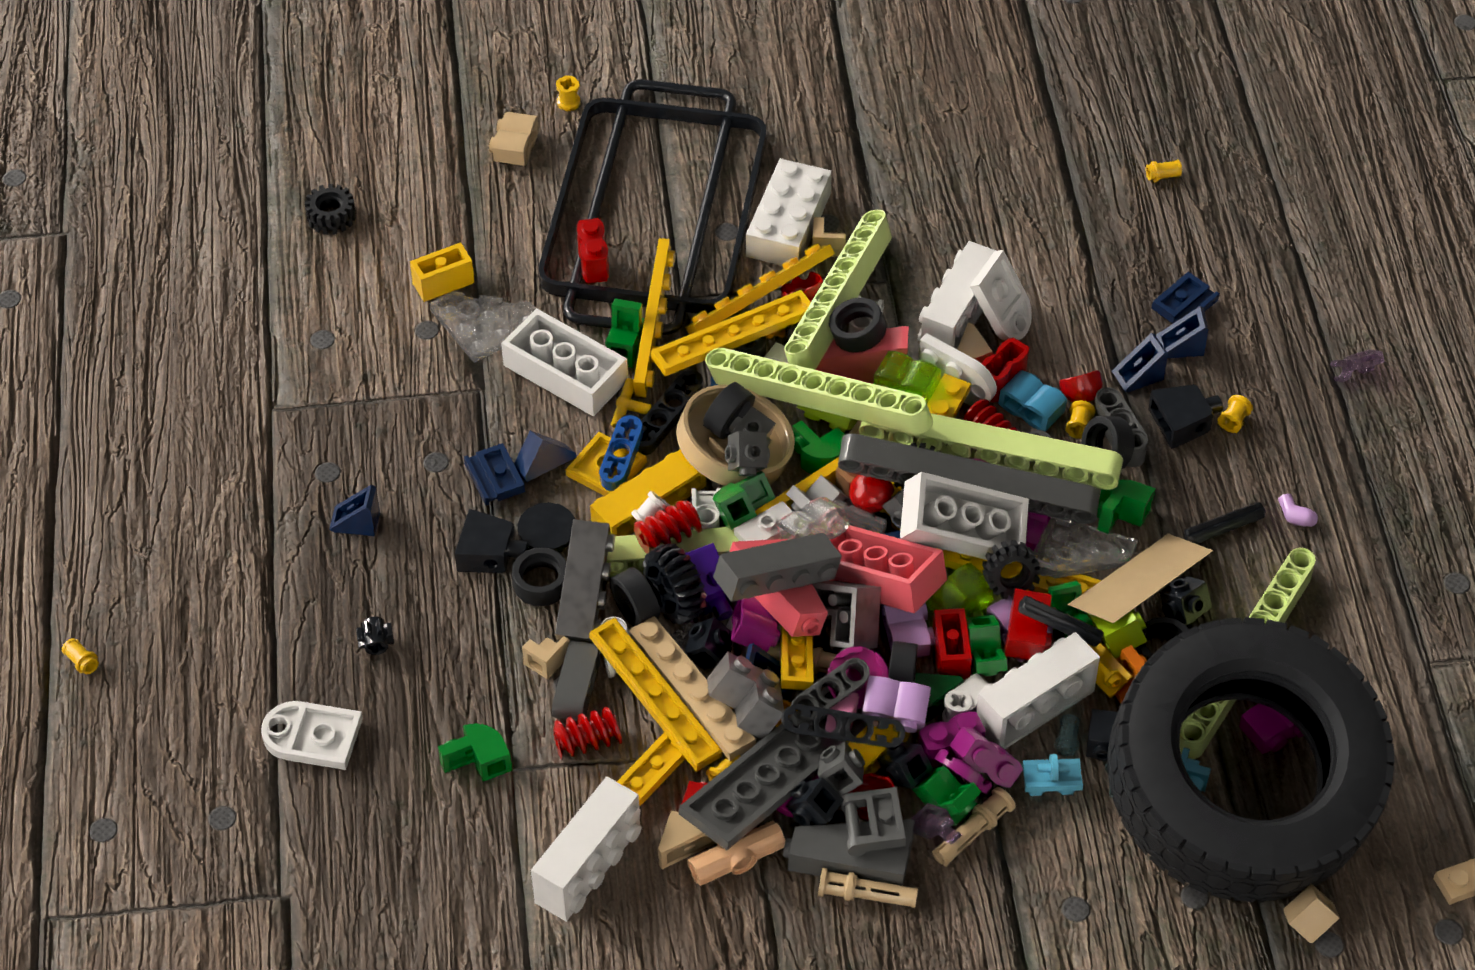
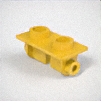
M1101 643L1096 647L1089 645L1100 656L1096 684L1111 699L1133 677Z

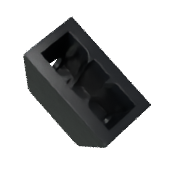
M1193 384L1152 390L1148 410L1171 449H1174L1208 433L1211 430L1213 414L1222 412L1223 404L1218 395L1204 398L1198 386Z
M469 509L455 551L457 571L503 573L507 569L510 557L517 558L529 550V542L515 540L514 524L511 521Z

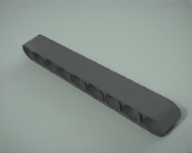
M851 433L842 437L838 466L843 471L905 485V481L920 472L1028 498V512L1082 524H1090L1097 520L1100 491L1091 485Z

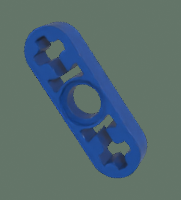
M624 416L618 420L599 470L601 485L606 490L614 491L620 484L627 482L643 438L642 422L636 416ZM630 428H634L631 429L629 433V440L626 439L625 431H628ZM623 448L627 449L629 454L625 457H617L614 455V452ZM614 466L617 467L618 475H615L613 479L608 478L613 475Z

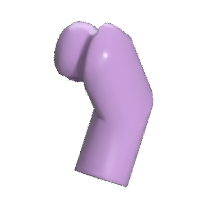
M1284 494L1279 497V504L1288 523L1302 527H1313L1317 523L1318 515L1316 512L1306 507L1297 506L1291 494Z

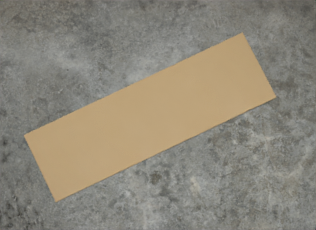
M1167 534L1068 605L1115 623L1213 550Z

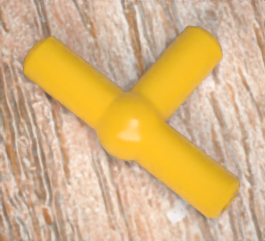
M632 378L625 380L620 397L616 400V409L611 421L613 428H615L618 420L626 415L627 410L646 415L652 408L651 404L631 399L634 391V379Z

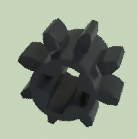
M380 617L367 618L363 621L362 627L356 628L358 648H365L368 654H382L387 651L388 644H394L392 624H385L384 619Z

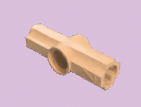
M771 821L751 830L728 850L717 844L716 847L687 859L688 867L696 884L702 886L730 872L734 875H740L754 867L758 859L783 849L786 840L778 823Z

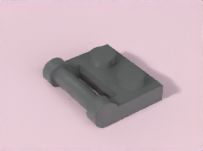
M897 787L848 793L841 796L844 800L840 806L841 810L845 812L849 835L847 849L851 856H861L867 851L906 846ZM860 807H867L871 835L862 836L858 816V809Z

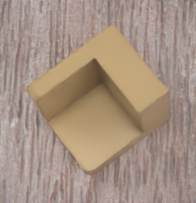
M813 217L812 246L819 243L820 247L830 244L835 252L831 257H838L846 245V234L824 232V217Z
M563 636L556 643L549 638H545L539 645L529 639L522 647L524 665L548 680L563 664L570 640Z
M1313 884L1302 891L1283 910L1288 924L1309 943H1313L1340 919L1334 903Z

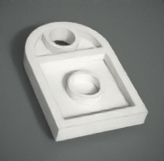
M1004 250L994 251L970 285V288L995 334L1004 341L1012 337L1020 340L1025 337L1031 325L1032 311L1030 300Z
M928 333L920 339L917 377L930 376L941 380L945 373L971 383L970 392L964 401L966 404L972 406L981 399L991 401L996 394L997 386L992 374L983 364Z
M290 701L274 707L265 716L261 733L265 747L277 758L346 770L363 716L362 711L302 701ZM276 724L287 726L281 732H272L270 730Z

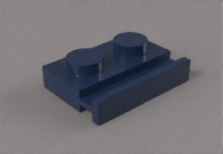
M1187 272L1152 302L1151 309L1173 324L1199 306L1204 308L1205 312L1218 301L1220 293L1217 291L1214 293L1210 290L1209 285L1190 272Z
M503 443L478 451L475 456H464V464L485 506L490 505V501L496 499L501 501L525 492V485Z

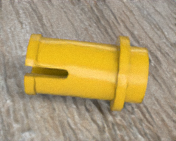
M1180 160L1162 163L1152 161L1146 165L1147 179L1149 181L1153 180L1155 183L1159 182V179L1181 177L1182 175Z
M71 638L63 644L62 653L75 664V668L79 673L91 674L97 669L99 664L97 655L94 652L88 651L80 644L79 640Z

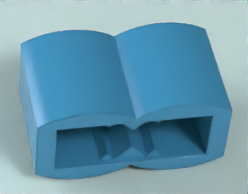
M1020 370L1000 390L998 403L1007 412L1021 417L1033 428L1046 432L1065 412L1067 398L1058 388L1044 385L1035 374Z

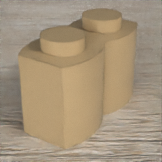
M506 112L503 119L498 120L497 134L491 138L489 144V151L493 153L494 162L521 166L527 164L539 132L538 116Z

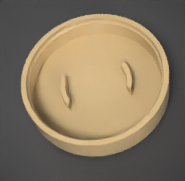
M714 385L701 389L688 400L678 421L676 435L681 452L687 461L705 477L726 486L729 483L736 484L747 477L739 476V471H728V463L725 460L728 438L721 439L703 426V419L710 405L720 392L728 386ZM747 389L755 395L753 407L776 423L769 437L772 440L768 446L770 460L767 468L761 470L765 473L769 484H771L781 476L792 456L795 445L794 433L789 421L776 405L765 397Z

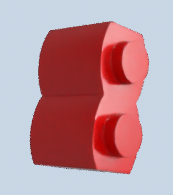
M599 218L579 220L577 223V241L582 276L586 283L605 282L609 278L608 246L605 242L604 225Z
M1014 337L1001 343L996 354L987 357L981 363L989 370L996 382L997 391L990 401L992 403L999 401L1000 390L1020 370L1027 372L1029 347Z

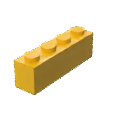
M679 449L675 453L668 454L654 466L644 469L630 481L623 482L611 493L596 499L590 505L591 521L609 523L610 532L615 534V536L630 535L634 532V524L638 521L631 512L641 507L647 500L650 490L669 505L675 506L678 501H684L692 496V488H696L699 491L706 487V477L687 461L681 449Z

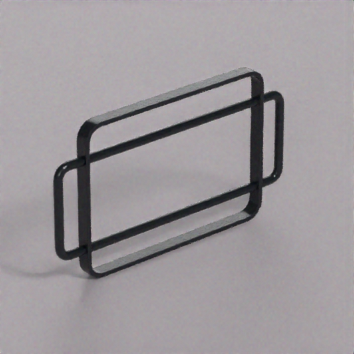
M637 79L625 85L620 99L597 98L586 104L581 115L539 263V283L542 289L549 294L566 297L563 305V313L566 319L578 325L611 329V317L575 312L576 299L613 303L614 299L617 298L642 303V307H647L649 292L581 284L583 276L579 254H577L570 282L556 281L546 276L590 119L599 113H615L616 116L587 219L599 218L626 115L720 126L679 296L664 294V298H667V310L675 311V315L671 323L663 324L662 335H670L680 330L684 324L686 312L698 314L706 310L708 314L716 309L714 304L726 297L731 299L766 147L765 123L757 116L735 113L736 98L731 92L721 88ZM648 90L722 99L726 102L724 111L633 101L631 97L634 91ZM732 127L755 131L759 134L760 138L725 289L719 297L714 299L690 298L730 129Z

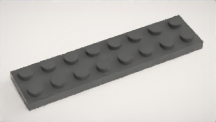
M828 687L821 691L825 698L834 699ZM857 709L856 713L862 714V709ZM825 714L819 720V727L823 732L830 733L825 730L827 714ZM860 719L854 720L851 734L854 737L857 736L867 726L866 723ZM780 724L681 804L679 815L725 850H728L791 798V791L797 784L802 781L808 782L818 775L819 757L828 747L838 746L844 741L791 733ZM812 724L808 727L809 731H813Z

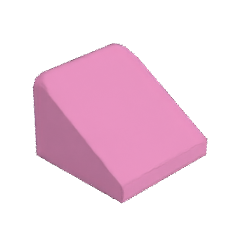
M852 693L830 709L856 713L859 700L858 693ZM827 714L825 730L832 732L836 727V721L833 716Z

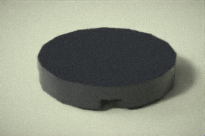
M550 502L536 504L528 508L519 518L517 524L519 540L529 542V550L549 548L560 553L570 543L572 524L575 517L569 509L560 504Z

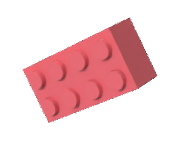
M843 523L827 537L842 555L835 579L829 581L881 587L880 604L915 614L947 581L943 550Z

